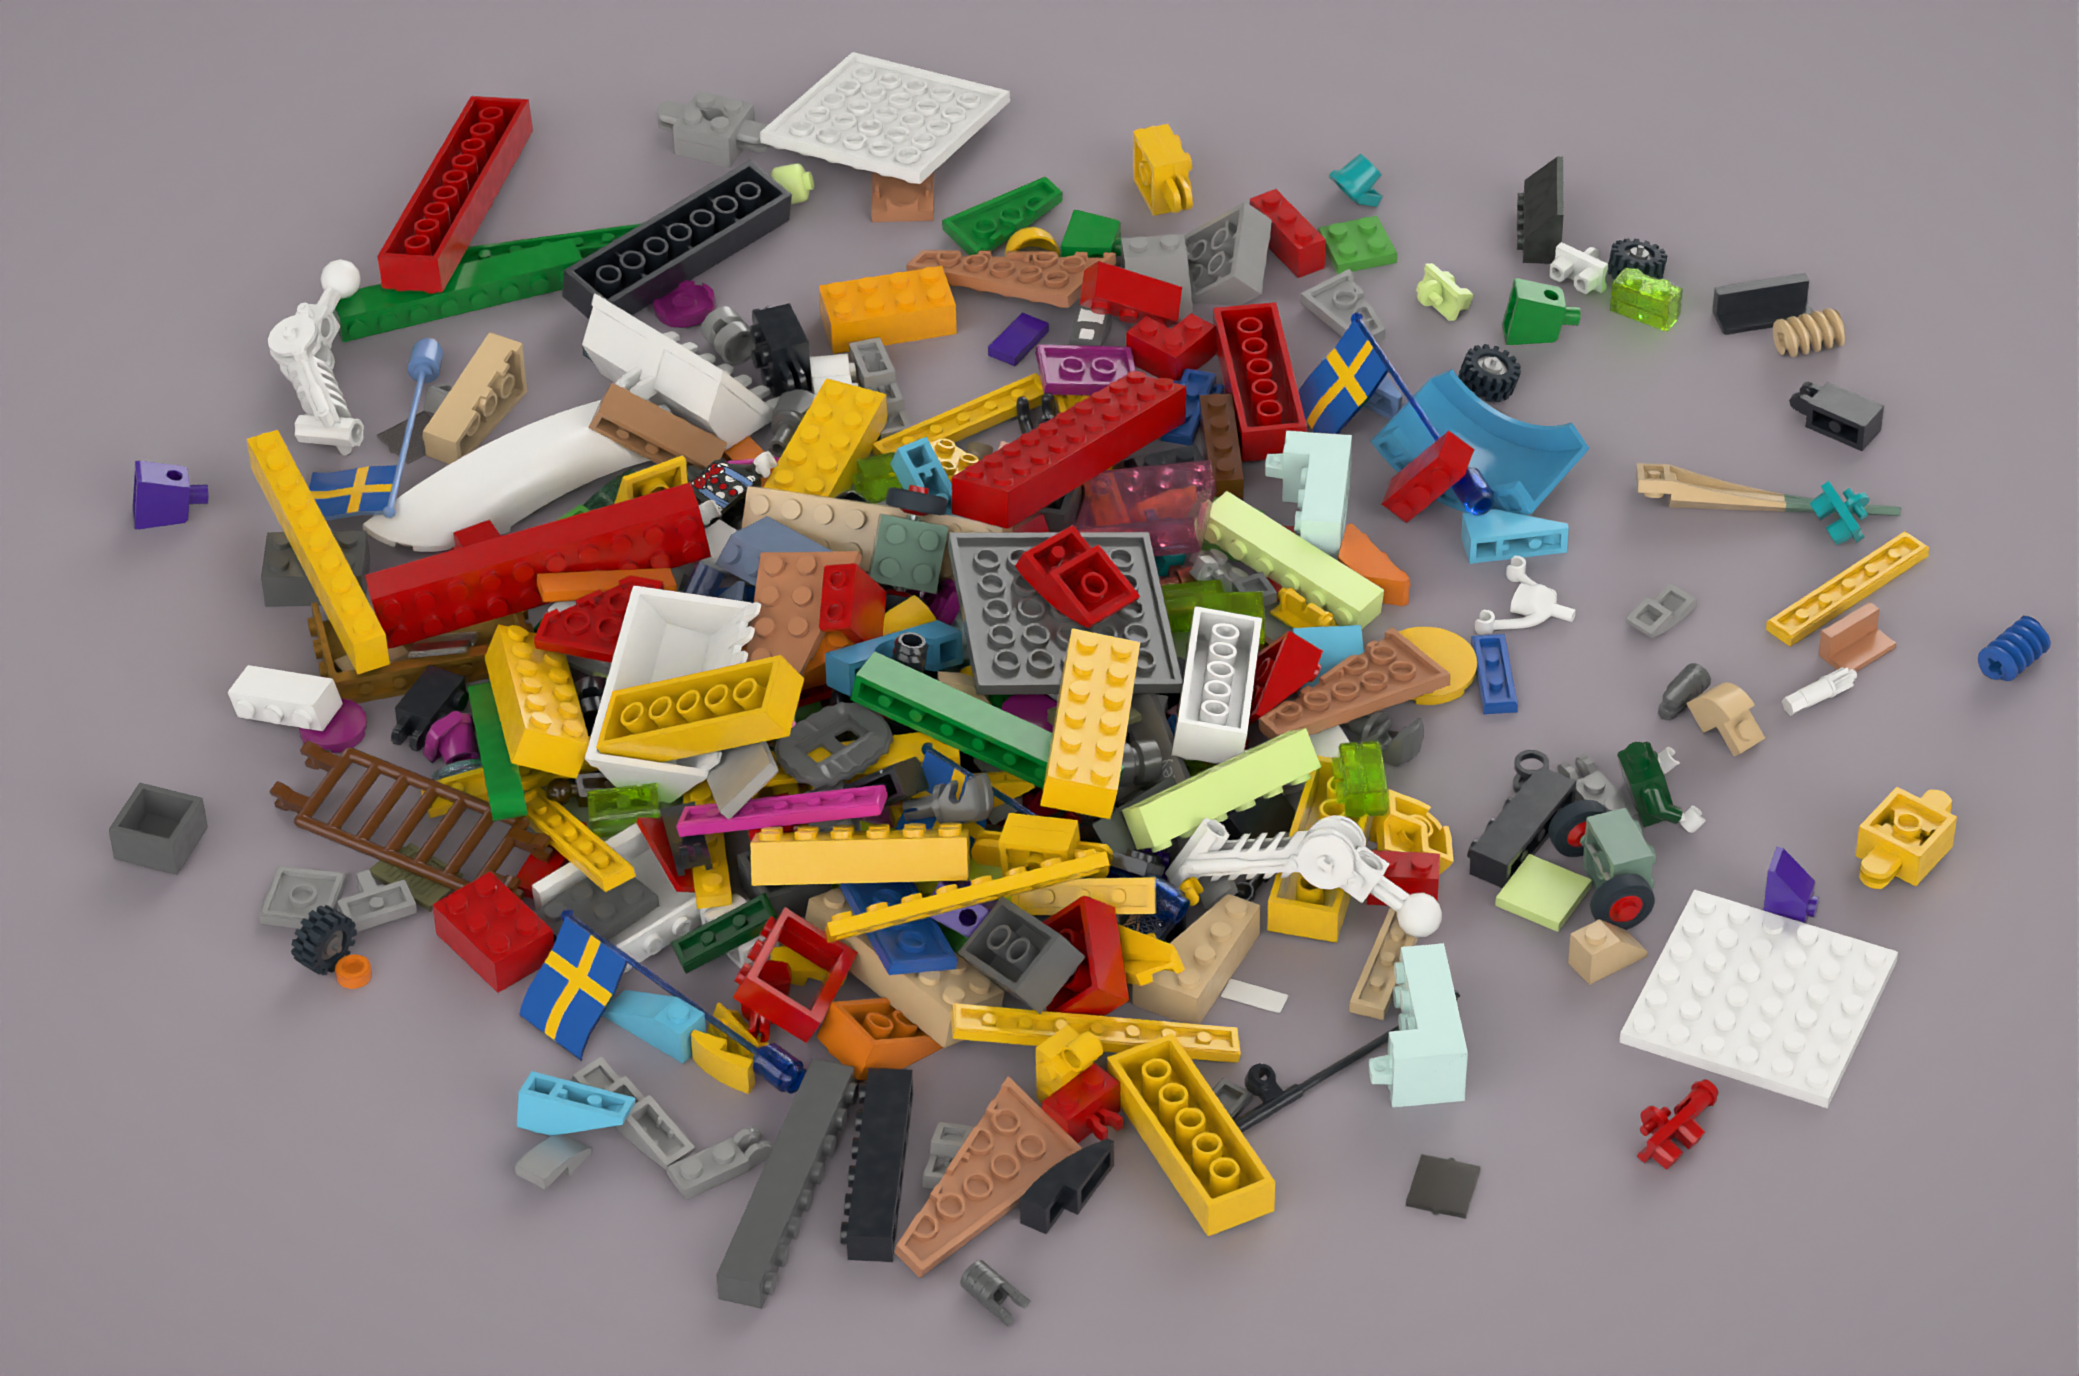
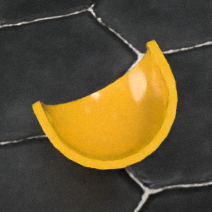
M1026 227L1015 232L1010 237L1005 250V257H1007V251H1017L1024 247L1033 246L1044 248L1050 252H1056L1058 257H1060V250L1055 239L1047 231L1037 227Z

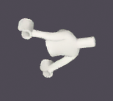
M1514 556L1511 559V565H1508L1506 568V576L1511 582H1521L1513 596L1510 612L1521 614L1525 617L1495 620L1494 613L1484 609L1480 612L1479 619L1475 621V631L1478 635H1491L1494 630L1524 629L1543 623L1551 616L1573 622L1576 610L1557 604L1556 591L1542 584H1537L1525 574L1526 560L1521 556Z

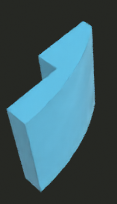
M1361 625L1293 628L1294 634L1323 650L1318 663L1321 665L1318 676L1313 682L1304 684L1300 690L1307 685L1313 688L1319 683L1320 676L1349 656L1360 655L1364 652Z

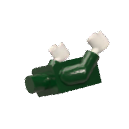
M1632 742L1624 750L1619 751L1617 757L1623 780L1644 828L1665 820L1673 824L1680 822L1688 832L1693 833L1706 822L1704 818L1700 817L1702 812L1697 807L1692 805L1685 813H1682L1680 807L1673 805L1664 774L1680 764L1679 761L1672 758L1675 754L1674 749L1667 747L1657 754L1650 742Z

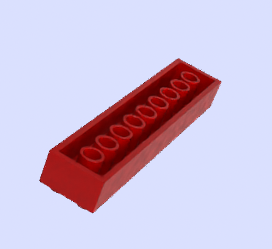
M471 96L377 255L382 288L395 289L396 291H425L426 293L443 292L533 132L529 99Z
M1141 371L1128 372L1126 376L1111 382L1102 390L1094 392L1090 397L1075 403L1074 406L1066 411L1058 413L1054 418L1039 424L1035 429L1022 434L1018 439L1003 445L999 450L984 456L982 460L967 466L965 470L952 477V515L1005 529L1013 527L1183 424L1186 415V386L1176 384L1169 378L1156 379L1148 377Z
M690 482L366 574L365 579L376 617L386 634L387 647L391 649L553 603L543 602L537 586V574L672 569L710 558L711 553L699 505Z

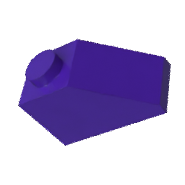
M1776 846L1767 872L1763 911L1807 923L1808 917L1815 918L1819 904V897L1814 896L1815 880L1784 848Z

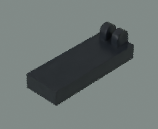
M695 801L660 809L678 876L685 875L684 869L704 865L706 870L713 869L704 834L679 837L676 828L684 807L695 806Z

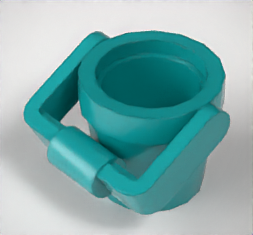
M1362 154L1356 156L1340 170H1333L1329 175V178L1358 205L1378 207L1383 198L1373 188L1382 174Z

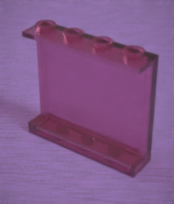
M1210 460L1105 470L1083 484L1085 496L1075 527L1078 532H1149L1154 556L1201 552L1217 489Z

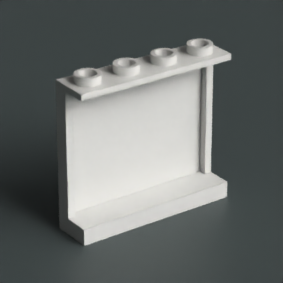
M637 823L605 841L607 845L633 866L636 878L658 896L660 905L603 943L626 960L627 966L624 973L649 956L657 954L661 949L669 945L670 942L702 925L701 914L710 909H697L695 893L676 892ZM570 862L532 885L535 909H540L587 876Z

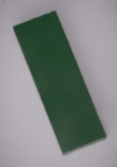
M763 893L670 942L683 970L687 974L760 936V932L769 917L772 916L777 919L778 916L766 893Z

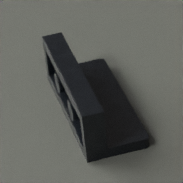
M1806 273L1714 287L1712 312L1724 335L1773 328L1776 320H1787V318L1792 316L1798 318L1801 314L1806 313L1810 315L1813 312L1807 301L1809 279Z

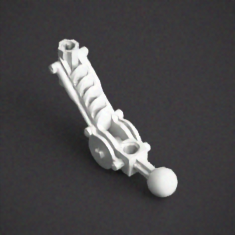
M339 259L330 261L322 270L320 280L324 292L317 305L306 302L301 303L297 307L296 315L288 317L275 325L269 334L268 344L273 359L280 364L282 374L292 382L301 406L307 413L299 415L295 421L294 435L298 442L334 445L338 448L341 455L345 456L352 452V447L360 446L364 439V425L360 419L351 418L332 371L335 359L330 348L341 327L333 311L340 299L349 298L358 290L361 278L359 270L351 262Z
M1332 815L1317 821L1308 831H1297L1291 837H1284L1286 832H1279L1274 838H1266L1268 833H1261L1256 839H1248L1250 834H1244L1238 840H1227L1230 835L1225 830V826L1215 819L1211 820L1205 817L1165 872L1170 883L1179 888L1184 880L1190 877L1198 879L1203 876H1212L1211 881H1217L1222 875H1230L1229 881L1235 880L1242 874H1248L1245 880H1249L1261 873H1265L1263 879H1268L1274 873L1283 872L1280 878H1287L1293 872H1301L1302 876L1310 884L1320 889L1340 887L1361 903L1364 902L1370 893L1397 912L1399 926L1406 934L1415 938L1431 935L1439 928L1442 922L1440 904L1433 896L1426 893H1413L1409 895L1383 876L1389 863L1366 848V838L1362 829L1353 820L1344 816Z

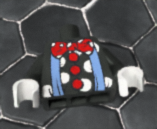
M770 452L761 453L755 458L754 463L750 465L729 464L719 459L714 460L703 471L694 465H690L687 468L688 483L691 482L705 526L708 525L710 527L720 519L732 527L743 518L747 486L762 487L760 478H767L771 474L770 469L778 466Z

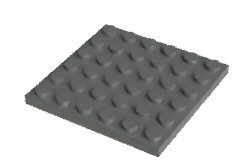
M1059 532L949 533L948 549L977 695L1059 694L1064 661L1072 629L1140 642L1133 693H1181L1183 683L1149 532H1079L1091 548L1097 544L1101 546L1140 595L1137 601L1090 628L1073 621L1053 607L1015 568L1016 563L1024 552Z

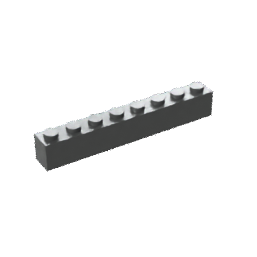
M812 1058L717 1272L719 1300L762 1309L767 1295L774 1294L779 1267H785L790 1252L789 1244L792 1239L796 1240L799 1236L802 1223L801 1217L804 1211L809 1212L811 1208L815 1184H821L825 1173V1161L827 1157H833L836 1149L838 1131H844L848 1120V1108L850 1104L854 1105L858 1099L860 1086L859 1083L855 1082L854 1067Z

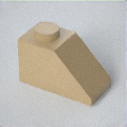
M1599 919L1570 933L1568 964L1591 985L1647 957L1648 951L1627 930Z

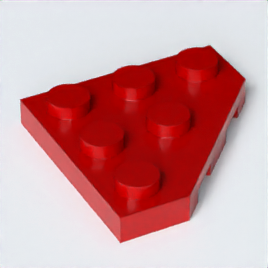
M630 575L619 580L618 586L603 593L599 589L575 600L576 605L561 612L555 609L544 614L534 637L535 649L612 663L633 586L664 590L663 581Z

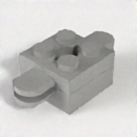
M698 91L688 105L665 101L657 108L659 128L673 132L675 155L731 168L744 149L762 153L771 146L760 142V132L767 124L755 122L754 104Z

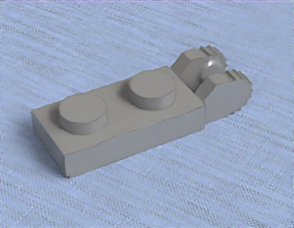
M1586 754L1577 756L1575 760L1576 767L1583 778H1578L1576 770L1568 762L1557 765V772L1559 774L1576 780L1575 799L1577 801L1595 800L1601 803L1607 812L1627 808L1632 819L1638 821V811L1600 771L1596 770L1594 762Z
M751 1126L740 1130L733 1139L732 1137L667 1166V1176L685 1199H689L750 1171V1168L762 1163V1161H766L773 1146L767 1140L760 1142L763 1135L758 1127Z

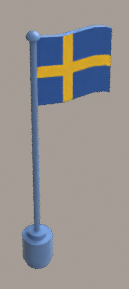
M431 338L421 339L414 344L411 351L408 373L412 379L417 381L398 464L368 466L338 472H313L309 490L326 521L359 515H384L386 518H393L396 515L394 505L423 384L437 379L442 364L443 350L436 340Z

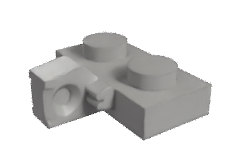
M1195 549L1189 560L1194 564L1189 573L1196 580L1214 582L1230 597H1232V581L1248 576L1243 570L1233 567L1227 561L1228 557L1217 549H1210V551Z
M369 869L356 873L359 892L337 900L339 912L355 922L356 927L354 929L357 932L417 913L416 903L405 879L377 886Z

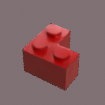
M1190 313L1170 329L1146 316L1126 332V347H1131L1136 367L1157 378L1181 381L1185 368L1198 370L1216 355V325Z

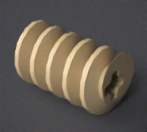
M1827 308L1823 309L1822 312H1811L1810 315L1806 313L1801 314L1798 318L1792 316L1787 318V320L1779 319L1773 324V338L1780 355H1784L1785 350H1787L1792 358L1796 357L1798 347L1803 355L1809 354L1810 345L1813 351L1818 352L1821 350V342L1826 349H1831L1833 347V339L1838 347L1843 346L1845 343L1844 324L1839 312L1835 309Z

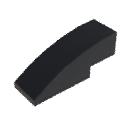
M1107 1138L1069 1155L1047 1170L1020 1198V1223L1047 1234L1064 1210L1078 1215L1114 1167V1141Z

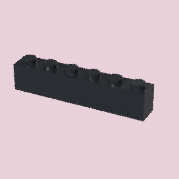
M869 1068L867 1083H860L859 1104H864L863 1110L856 1111L855 1129L856 1132H860V1137H853L852 1160H856V1165H849L848 1188L853 1189L852 1194H845L844 1215L849 1216L848 1222L841 1223L840 1243L847 1245L848 1260L893 1262L914 1096L913 1070Z

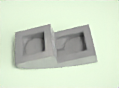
M1669 583L1653 600L1647 596L1625 619L1631 626L1654 638L1668 631L1688 616L1697 607L1696 598Z
M938 1122L931 1140V1154L923 1173V1188L934 1189L936 1184H939L949 1164L975 1126Z
M565 1134L554 1135L539 1143L515 1164L516 1175L546 1190L561 1173L570 1176L592 1153L591 1148Z

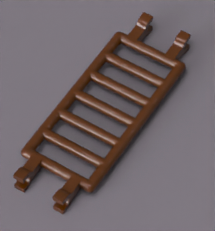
M309 740L300 749L301 754L308 757L304 762L306 767L314 770L322 769L328 772L312 795L307 797L297 793L279 781H276L270 790V794L278 798L274 803L276 808L285 811L290 809L298 813L294 818V823L297 827L454 891L471 883L456 875L494 823L490 803L486 800L355 748H346L338 756L323 750L319 745ZM352 762L368 768L327 824L312 818ZM380 774L396 780L356 835L341 830L344 823ZM409 785L425 791L385 847L369 841ZM437 797L453 802V805L414 859L398 853ZM467 808L483 814L443 870L427 864ZM526 816L501 820V822L511 825V828L474 879L476 880L491 871L520 900L525 896V892L518 889L521 884L520 878L496 873L514 846L530 852L534 857L546 863L550 861L555 853L553 848L547 846L551 841L550 836L542 833L533 834L526 831L529 827V819Z

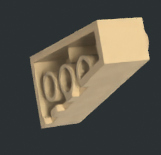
M491 332L488 333L436 413L424 428L422 438L425 444L426 456L451 464L473 452L527 393L522 343Z
M1231 894L1223 897L1169 943L1176 948L1185 970L1178 974L1162 970L1153 974L1152 983L1143 986L1132 984V1005L1181 1023L1201 1024L1260 935V905Z

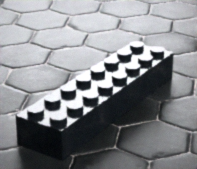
M749 160L565 269L562 297L588 319H590L593 309L591 304L594 293L628 314L634 315L651 305L656 299L659 300L677 289L683 281L694 279L788 222L792 194Z

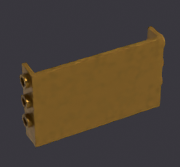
M318 602L311 603L313 617L307 618L310 637H317V639L312 640L316 660L323 659L322 662H318L320 677L332 678L340 698L352 700L357 704L405 695L429 665L465 676V683L490 679L485 655L498 624L508 627L517 625L528 632L534 633L532 622H525V620H529L528 610L403 645L409 652L410 659L392 662L390 665L357 674L356 670L337 673L334 669L333 661L347 655L330 620L322 621Z

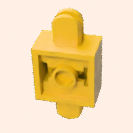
M1169 124L1152 125L1145 129L1138 128L1133 131V180L1153 216L1170 212L1179 213L1181 210H1192V185L1189 179V171L1192 170V160L1189 153L1183 151L1179 135H1174Z
M1896 787L1859 826L1855 856L1862 859L1859 878L1863 884L1873 889H1883L1895 876L1914 886H1917L1953 847L1957 816L1951 814L1952 799L1948 794L1940 790L1930 789L1919 798Z
M1008 813L1002 832L980 830L971 849V856L977 864L1001 867L1003 877H1006V871L1025 866L1027 871L1041 868V862L1053 858H1061V862L1075 859L1074 854L1088 849H1095L1096 854L1106 851L1111 866L1114 853L1107 844L1080 841L1078 820ZM1110 866L1107 868L1105 872L1090 875L1087 877L1106 878V876L1109 873Z

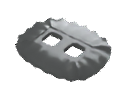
M840 702L834 706L824 707L819 712L811 714L805 720L799 721L797 725L791 728L790 736L780 738L777 741L774 754L776 764L782 767L786 774L793 776L798 783H808L815 788L823 785L834 787L841 780H850L855 774L864 773L868 766L876 764L882 755L888 754L893 737L889 725L875 711L856 702ZM844 731H852L859 739L845 746L835 737ZM819 747L826 749L832 754L819 763L807 755Z

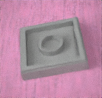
M278 866L259 914L260 924L301 929L303 925L300 922L303 918L308 920V913L312 910L316 912L318 906L325 907V905H329L337 910V900L341 899L347 884L346 873Z

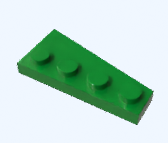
M1044 176L943 219L942 230L969 256L976 255L979 251H993L1009 240L1015 232L1026 228L1063 202V192Z

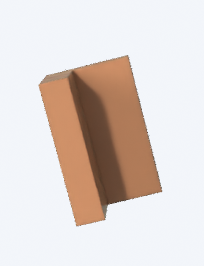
M1869 602L1821 631L1819 656L1837 670L1847 667L1848 671L1854 669L1857 672L1895 649L1896 642L1877 629L1880 609Z

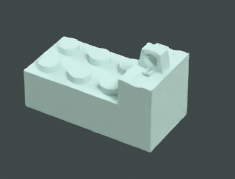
M1286 431L1283 454H1267L1265 475L1283 479L1282 502L1298 503L1297 508L1300 511H1296L1294 530L1297 531V534H1301L1299 537L1338 561L1345 532L1350 492L1352 435Z
M1444 943L1401 947L1400 962L1394 963L1395 981L1399 986L1393 987L1395 1008H1401L1402 1014L1398 1016L1400 1031L1389 1032L1388 1055L1369 1059L1371 1083L1388 1086L1392 1107L1465 1101L1468 1052Z

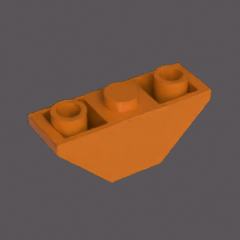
M1353 523L1346 525L1338 561L1384 590L1383 604L1397 606L1409 604V588L1411 583L1406 572L1400 570L1391 562L1388 555L1383 551L1381 552L1371 542L1367 534L1362 533Z

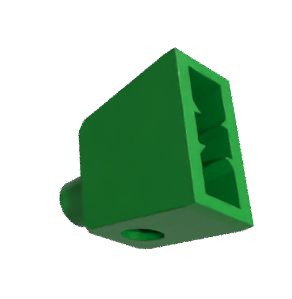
M1073 210L1061 243V257L1074 256L1076 252H1087L1088 258H1103L1104 252L1115 253L1116 258L1121 256V223L1116 219Z
M1514 278L1502 321L1506 345L1556 342L1562 325H1579L1581 317L1580 307L1566 306L1563 290L1560 287Z

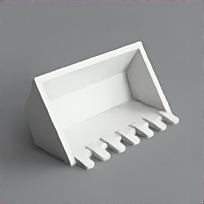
M594 293L591 304L593 309L582 345L600 374L615 382L619 387L628 389L631 393L644 400L648 399L658 406L666 404L673 415L684 418L694 426L712 433L719 439L727 442L725 450L772 421L773 411L781 396L767 402L762 401L763 398L770 394V389L766 386L761 385L748 390L745 387L752 383L751 377L743 374L732 378L730 374L734 372V368L729 364L713 365L712 363L716 361L714 355L704 353L698 356L695 354L698 347L694 343L687 342L680 345L677 343L680 340L679 334L673 331L662 334Z
M633 586L585 760L591 766L597 767L617 789L666 803H672L692 787L704 781L708 776L709 770L719 764L722 752L715 751L662 763L602 754L596 746L612 691L745 663L748 653L741 651V648L753 638L755 628L747 627L748 622L759 614L761 604L758 602L751 603Z

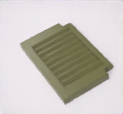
M409 843L406 847L402 846L398 853L414 859L421 848ZM434 856L427 863L440 870H443L447 865ZM383 861L377 862L369 869L372 877L384 885L405 879L415 903L430 912L433 910L432 904L455 892L452 889ZM459 871L456 876L462 878L463 873Z

